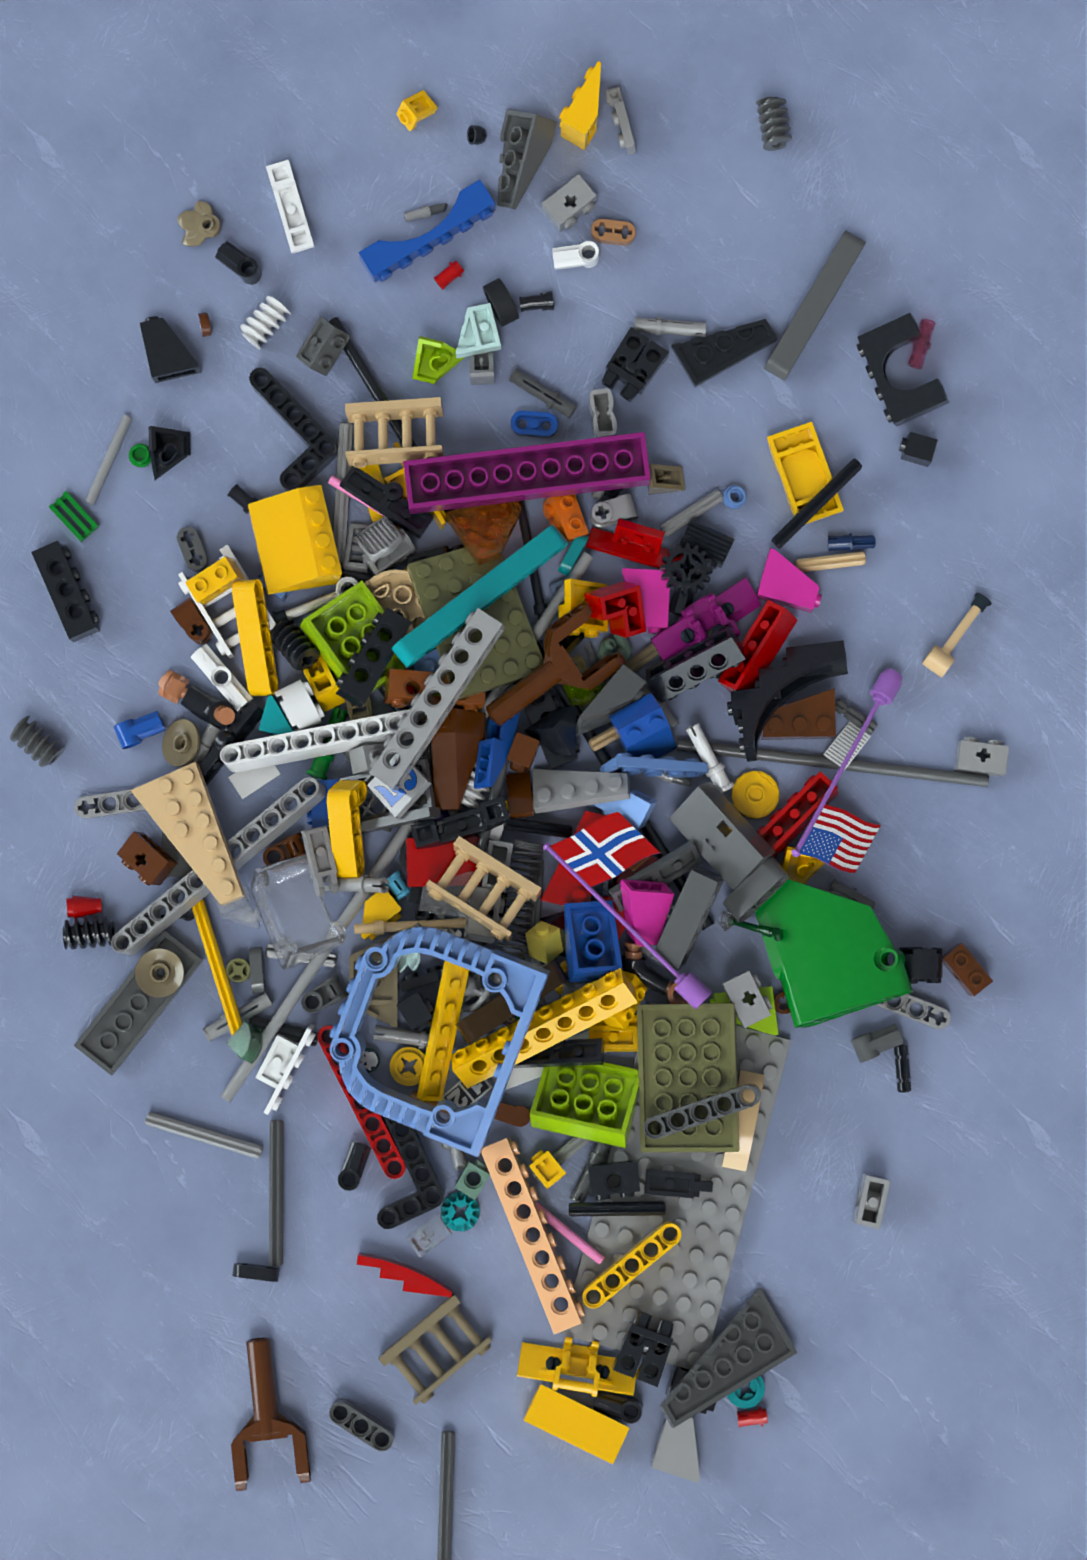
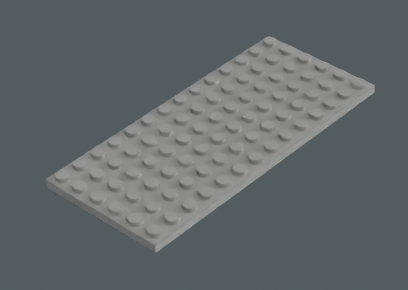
M736 1025L737 1079L739 1080L740 1070L765 1075L746 1171L722 1167L724 1152H641L638 1095L626 1148L612 1145L607 1163L636 1160L640 1191L635 1192L633 1197L621 1198L620 1194H611L610 1199L597 1200L596 1202L663 1201L665 1202L666 1213L665 1215L592 1216L586 1242L601 1253L605 1259L599 1265L584 1252L582 1253L574 1283L576 1293H573L576 1303L580 1302L583 1306L585 1316L582 1318L584 1321L579 1325L562 1331V1335L591 1343L592 1341H597L599 1345L620 1350L630 1321L634 1322L638 1312L642 1311L652 1315L648 1326L649 1329L657 1331L661 1319L674 1324L671 1335L673 1342L666 1360L667 1364L690 1370L711 1345L791 1040ZM636 1052L632 1068L639 1070L638 1052ZM646 1169L699 1174L702 1181L713 1182V1191H700L699 1197L693 1198L645 1195ZM611 1174L607 1178V1184L610 1187H616L620 1183V1176L617 1174ZM672 1221L679 1226L682 1236L674 1247L600 1307L592 1309L584 1304L582 1292L585 1286L662 1223ZM667 1227L663 1232V1237L668 1240L675 1238L677 1234L676 1229ZM648 1243L644 1247V1252L647 1255H653L657 1252L658 1247L655 1243ZM630 1258L625 1262V1268L629 1271H634L639 1265L638 1261L634 1258ZM610 1274L606 1277L605 1282L609 1286H616L620 1279L616 1274ZM590 1290L586 1298L591 1302H596L600 1298V1293L597 1290Z

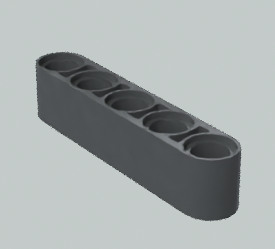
M745 1084L657 1114L646 1120L643 1127L644 1133L651 1139H659L750 1108L761 1100V1090L755 1084ZM745 1089H751L754 1092L755 1099L753 1102H747L743 1098V1091ZM722 1097L730 1099L732 1104L730 1110H725L720 1106V1099ZM699 1105L707 1107L708 1116L706 1118H702L697 1114V1107ZM675 1113H681L685 1117L683 1126L675 1123ZM652 1121H658L662 1125L661 1133L657 1134L652 1131Z

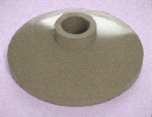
M186 719L177 720L165 732L162 752L165 760L172 766H185L197 754L200 735L197 726L192 721Z
M150 950L137 962L135 968L136 982L140 989L150 996H169L177 991L183 982V964L180 958L170 950ZM160 968L165 970V975L162 978L157 976V970Z

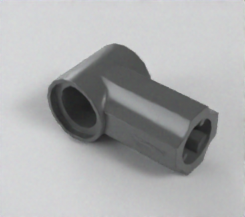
M892 1024L876 1032L860 1035L852 1039L851 1042L860 1063L879 1056L883 1051L899 1046L903 1043L896 1024Z

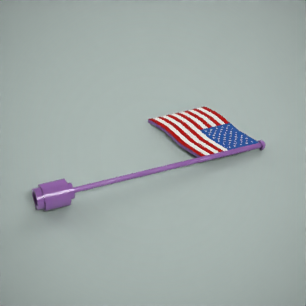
M885 669L876 680L870 691L875 704L795 850L792 849L791 853L794 857L802 854L817 858L840 871L855 873L881 825L866 822L844 809L826 805V802L879 705L891 704L902 685V676L897 671Z

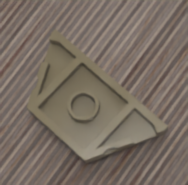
M395 934L349 956V982L351 978L355 979L358 970L355 969V965L359 956H364L366 950L375 944H384ZM375 951L373 952V959L377 961L382 954ZM398 964L385 977L379 978L367 1011L368 1015L392 1027H398V1007L396 1006L398 1004Z

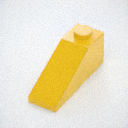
M320 655L318 661L310 668L303 670L322 710L326 712L346 701L336 694L339 687L336 685L328 665Z

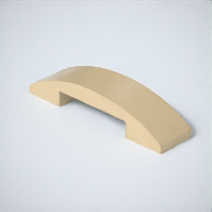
M740 1070L738 1087L752 1083L759 1087L762 1094L765 1075ZM745 1089L743 1091V1098L747 1102H753L755 1094L751 1089ZM760 1101L750 1108L738 1111L739 1152H724L722 1167L746 1171Z

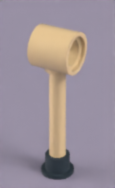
M975 593L971 609L942 648L935 645L922 662V665L940 678L943 677L955 660L950 654L977 615L992 604L984 595Z

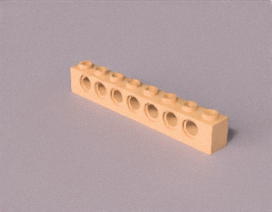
M509 1137L484 1147L481 1152L553 1333L557 1334L581 1324L584 1321L582 1317L585 1316L583 1306L580 1302L576 1303L573 1296L576 1290L571 1278L567 1280L563 1271L567 1269L561 1255L557 1256L554 1247L557 1246L556 1239L552 1232L548 1233L545 1226L548 1223L543 1209L538 1210L536 1201L539 1198L534 1186L530 1187L526 1178L530 1176L524 1163L520 1164L517 1156L520 1154V1150L516 1141H511ZM504 1158H508L512 1162V1169L509 1172L503 1171L500 1167V1163ZM512 1181L520 1183L522 1190L519 1195L511 1193L509 1186ZM521 1204H526L530 1207L531 1214L528 1218H524L519 1214ZM531 1227L537 1228L540 1232V1238L537 1241H533L528 1237V1230ZM544 1250L549 1254V1262L547 1264H542L538 1261L537 1254L539 1251ZM548 1274H555L558 1277L559 1283L556 1287H551L547 1284L546 1278ZM558 1297H564L568 1301V1308L566 1310L557 1308L556 1299Z

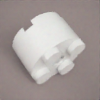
M299 679L274 692L276 697L280 695L282 697L278 702L292 727L297 726V729L293 731L310 729L322 723L321 718L325 715L318 703L313 704L310 696L314 694L308 682L302 683Z

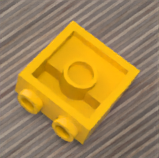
M577 579L564 580L565 604L558 605L559 619L577 605L585 602L584 593L606 587L607 584ZM590 617L587 622L569 635H580V632H583L585 638L599 637V633L608 632V620L602 621Z

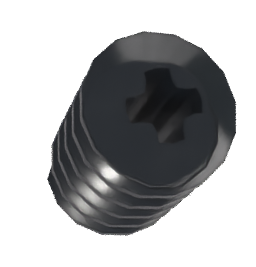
M285 619L274 626L271 631L272 643L276 645L277 649L294 669L305 670L318 661L320 656L318 649L314 647L313 643L300 630L299 626L294 624L293 620Z
M107 916L103 917L102 923H99L98 918L94 917L93 924L89 923L88 918H84L83 925H80L78 919H75L73 926H70L68 920H65L63 926V943L66 950L68 944L72 950L76 949L78 944L81 949H85L87 944L91 948H95L97 941L100 947H105L107 941L111 946L112 937L115 935L114 922L109 923Z

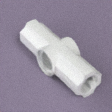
M207 644L200 647L191 656L192 660L228 702L233 705L237 712L254 699ZM220 672L228 674V680L224 684L216 682V676Z

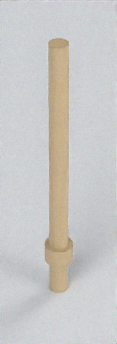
M466 918L401 922L376 920L373 923L354 924V934L374 933V935H384V932H397L412 928L417 923H420L423 927L437 929L465 928Z

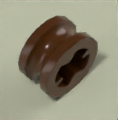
M784 992L774 997L775 1010L780 1014L790 1013L789 1008L786 1009L784 1007V1010L779 1008L780 1003L778 999L780 997L784 999Z

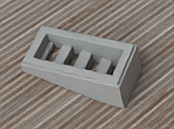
M350 523L343 564L344 570L368 574L369 566L364 558L352 555V552L364 554L359 546L353 545V543H356L354 533H360L368 525Z

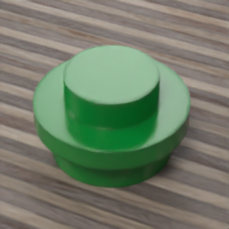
M145 444L134 445L129 451L130 462L139 468L148 466L151 463L149 447Z

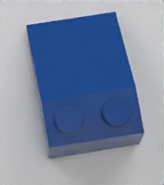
M651 693L608 716L625 753H630L631 757L653 755L654 759H658L676 749L669 723L661 706Z
M599 901L565 903V943L569 983L596 981L609 972L619 968L623 970L615 917ZM606 901L614 909L613 901Z

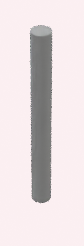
M123 415L85 502L91 505L95 504L132 418Z

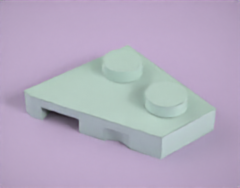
M491 304L468 307L458 347L456 348V359L501 350Z

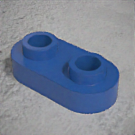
M518 411L511 418V429L519 436L550 438L558 430V420L553 414L547 412ZM520 421H525L527 423V426L525 428H520L518 426V423ZM549 423L551 427L548 430H544L542 425Z

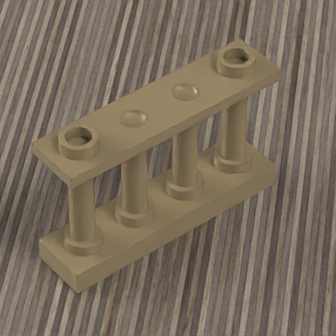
M453 1293L452 1297L446 1299L378 1358L383 1366H386L389 1362L391 1365H395L418 1393L413 1398L415 1405L420 1401L423 1404L435 1395L432 1392L477 1353L482 1356L491 1348L489 1343L492 1342V1337L490 1334L482 1339L459 1311L460 1307L458 1304L461 1303V1299L456 1293ZM445 1315L449 1318L452 1317L475 1345L465 1355L460 1352L440 1327L441 1323L439 1320ZM426 1331L430 1334L433 1333L456 1361L446 1371L442 1369L421 1343L422 1339L420 1336ZM407 1347L414 1349L437 1377L427 1387L423 1385L402 1359L403 1355L401 1352Z

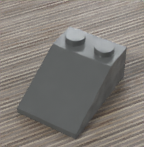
M623 664L580 715L576 724V736L611 722L608 717L609 715L641 699L646 693L643 690L646 681Z

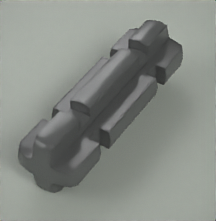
M839 699L836 702L835 711L837 713L844 714L843 717L856 726H863L867 719L865 714L852 705L848 706V703L843 699ZM871 720L865 732L872 734L878 724Z

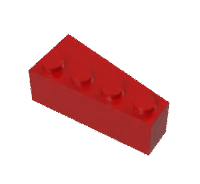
M585 811L574 835L606 815ZM559 862L540 901L564 906L565 903L590 902L592 894Z

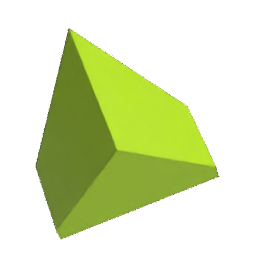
M419 336L412 379L435 384L465 357L456 359L455 348L442 341Z

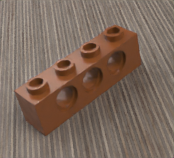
M389 669L385 675V703L391 704L392 707L396 708L411 705L414 697L418 693L421 694L425 689L424 683L431 673L435 674V672ZM445 674L444 682L445 684H449L448 678ZM406 686L414 687L417 694H409ZM485 692L458 700L452 709L478 712L485 705ZM441 694L440 696L431 695L430 701L432 705H436L441 701Z

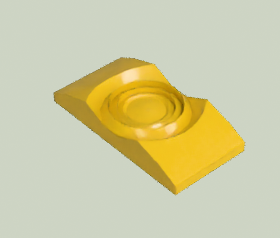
M812 422L767 437L771 456L784 487L793 516L833 479ZM838 492L806 524L843 512L844 509Z

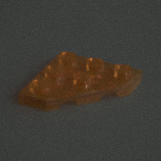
M516 501L458 508L446 512V520L479 566L501 558L521 514V506Z

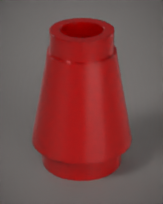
M72 895V898H66L67 917L77 919L102 913L101 898Z

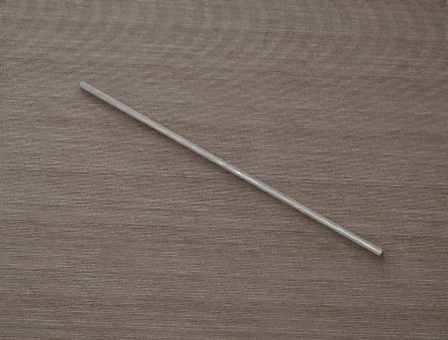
M583 552L565 580H580L594 558ZM564 582L532 629L537 643L558 613V605H562L565 602ZM510 684L492 689L485 699V705L478 712L485 713L487 719L489 714L486 711V706L502 695ZM432 778L431 781H432L433 794H434V783H433V778ZM425 792L417 801L420 805L427 803ZM418 822L400 826L368 876L371 878H381L406 841V838L412 832L410 825L417 824ZM356 892L221 1094L223 1099L231 1103L369 894Z

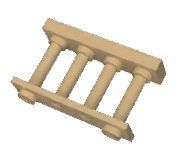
M441 397L345 403V413L348 422L354 423V451H346L349 466L362 468L366 465L403 463V461L445 456L442 445H436L435 418L444 417ZM415 418L426 419V446L412 447L411 420ZM402 420V448H388V421ZM377 421L378 449L364 450V423Z
M458 836L453 844L456 857L437 885L430 880L427 882L428 894L439 902L444 900L491 930L490 934L500 941L505 939L509 942L512 938V932L507 930V928L526 900L532 899L536 902L541 894V887ZM470 860L477 864L475 866L477 869L459 896L455 897L445 889L464 861ZM491 873L497 877V883L477 911L466 904L483 876ZM511 886L518 890V896L498 924L488 918L487 914L505 887Z

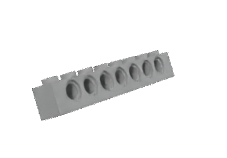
M479 608L476 612L472 611L465 621V624H467L462 633L458 632L451 643L453 647L449 653L445 652L438 662L439 668L435 674L431 673L424 683L425 689L421 694L418 693L411 702L412 709L408 715L404 714L397 724L398 730L394 735L391 734L386 739L383 745L385 747L384 751L380 756L377 755L370 764L372 769L369 773L396 791L399 790L506 628L502 623ZM475 631H481L482 639L477 643H472L471 635ZM467 651L469 655L468 660L462 664L458 663L457 657L459 653ZM448 672H454L455 679L451 684H445L444 676ZM439 692L441 694V701L436 705H432L430 701L431 695ZM421 713H426L428 717L424 725H418L417 717ZM412 733L414 736L413 743L405 746L403 743L404 736ZM393 754H399L400 763L392 767L390 765V757Z

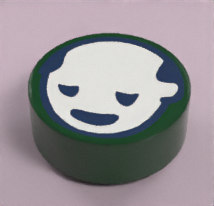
M365 1048V1054L362 1059V1064L368 1073L375 1071L380 1065L378 1052L371 1048Z

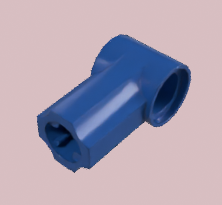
M158 711L135 720L129 719L120 722L114 726L122 749L136 746L143 739L166 731Z

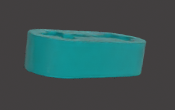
M585 535L573 540L558 568V572L565 576L569 575L588 541V536Z

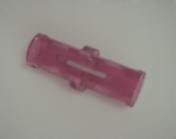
M921 319L919 330L922 338L912 342L913 349L908 366L915 369L923 368L925 356L931 348V336L936 325L934 321Z

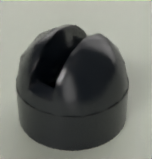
M478 125L469 126L467 131L469 144L479 145L485 142L487 138L486 130Z

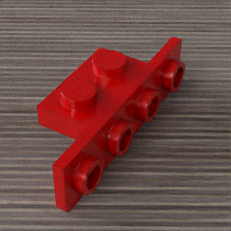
M618 519L615 534L592 527L586 547L658 569H660V565L664 564L662 562L663 556H668V549L661 547L665 534L664 531L623 519ZM682 556L677 557L673 560V562L679 561L682 558Z

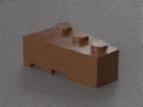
M835 688L779 707L765 725L761 734V740L833 739L836 736Z

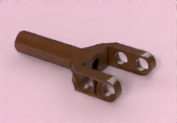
M588 602L577 605L546 629L543 644L545 652L543 664L486 706L487 713L497 725L501 726L556 684L592 690L626 663L621 652H616L612 655H606L581 674L564 647L559 644L561 640L589 620L593 609Z
M267 1337L250 1339L246 1341L254 1415L231 1444L236 1491L247 1490L249 1472L245 1440H248L249 1443L288 1438V1435H292L296 1475L299 1477L300 1483L311 1482L306 1431L278 1412L271 1340Z

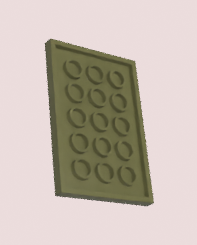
M497 538L407 565V571L426 620L505 560ZM516 587L512 588L484 610L485 613L502 623L506 628L458 700L518 682L543 664L542 655ZM467 624L436 647L440 658L445 652L449 653L453 647L451 644L453 638L458 632L462 633ZM475 631L471 635L472 643H477L482 639L481 631ZM463 651L459 653L457 657L458 663L462 664L468 660V652ZM454 672L446 673L449 684H451L455 679Z
M702 1003L696 1010L690 1004H638L637 1029L641 1152H739L738 1112L659 1139L647 1137L643 1128L646 1120L657 1114L738 1087L735 1003ZM722 1097L720 1099V1106L725 1110H730L732 1105L730 1099ZM699 1105L697 1107V1114L702 1118H706L708 1116L707 1107ZM675 1113L674 1121L677 1125L683 1126L685 1117L681 1113ZM652 1121L651 1129L657 1134L661 1133L662 1125L658 1121Z

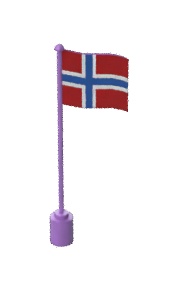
M619 812L599 818L574 836L553 845L551 843L543 845L544 851L547 850L677 978L674 981L677 985L674 989L695 1010L712 994V991L692 972L688 975L683 972L680 975L592 888L618 876L640 860L660 853Z

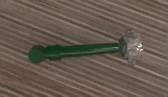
M728 910L721 912L719 915L718 923L724 932L736 925L761 933L763 936L773 937L777 942L783 939L780 928L773 929L745 921L738 923Z

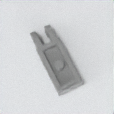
M327 826L301 831L316 896L322 897L325 894L323 876H327V883L331 894L338 893L337 868Z

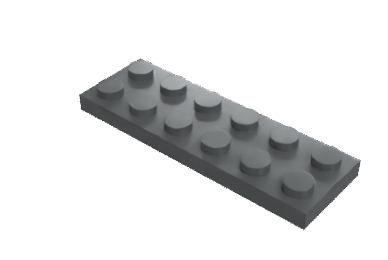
M164 930L149 951L153 949H167L180 958L184 967V978L178 990L166 997L150 996L144 993L138 986L134 968L74 1044L78 1050L111 1076L115 1074L204 961L166 930ZM162 968L158 969L157 976L160 978L164 977L165 970Z

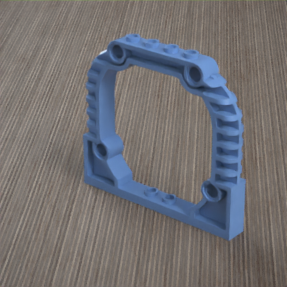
M433 927L409 928L395 934L384 944L378 943L366 950L364 956H359L355 965V969L358 970L355 979L351 978L346 992L350 993L347 1002L343 1001L338 1011V1015H341L338 1024H334L330 1033V1037L333 1038L330 1045V1054L334 1060L340 1062L339 1070L347 1087L346 1089L360 1105L374 1113L424 1132V1136L478 1157L484 1147L550 970L497 949L491 950L444 930ZM376 951L382 954V963L374 961L373 952ZM411 953L432 955L483 976V986L490 992H501L511 1013L520 1017L512 1040H507L502 1054L505 1055L503 1064L498 1063L493 1077L497 1078L488 1102L480 1099L467 1106L458 1107L451 1100H443L436 1106H432L383 1086L374 1080L363 1066L362 1059L365 1054L366 1043L360 1033V1029L379 978L385 977L393 971L402 955ZM491 973L500 974L502 983L495 984L492 982ZM339 1043H346L349 1046V1053H343L339 1048ZM441 1109L447 1110L450 1113V1119H443L439 1111Z

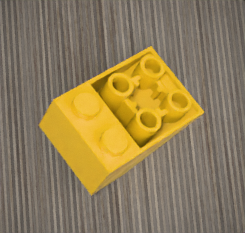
M599 61L595 67H589L584 76L585 83L582 87L578 86L572 95L573 102L569 107H564L559 117L561 119L559 127H561V137L584 151L597 132L601 62Z

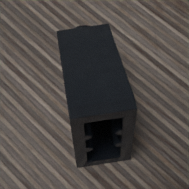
M152 316L146 318L145 322H140L150 373L155 383L201 373V368L163 317Z

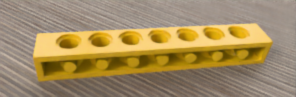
M619 968L609 972L604 977L588 983L582 988L566 994L561 999L535 1011L515 1065L638 1003L635 987L623 970ZM519 1020L500 1028L484 1038H480L475 1043L461 1048L452 1054V1070L467 1089L492 1077L498 1063L503 1064L505 1055L502 1054L507 1040H512Z

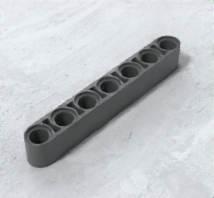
M845 230L773 351L764 370L785 381L857 260L866 241Z

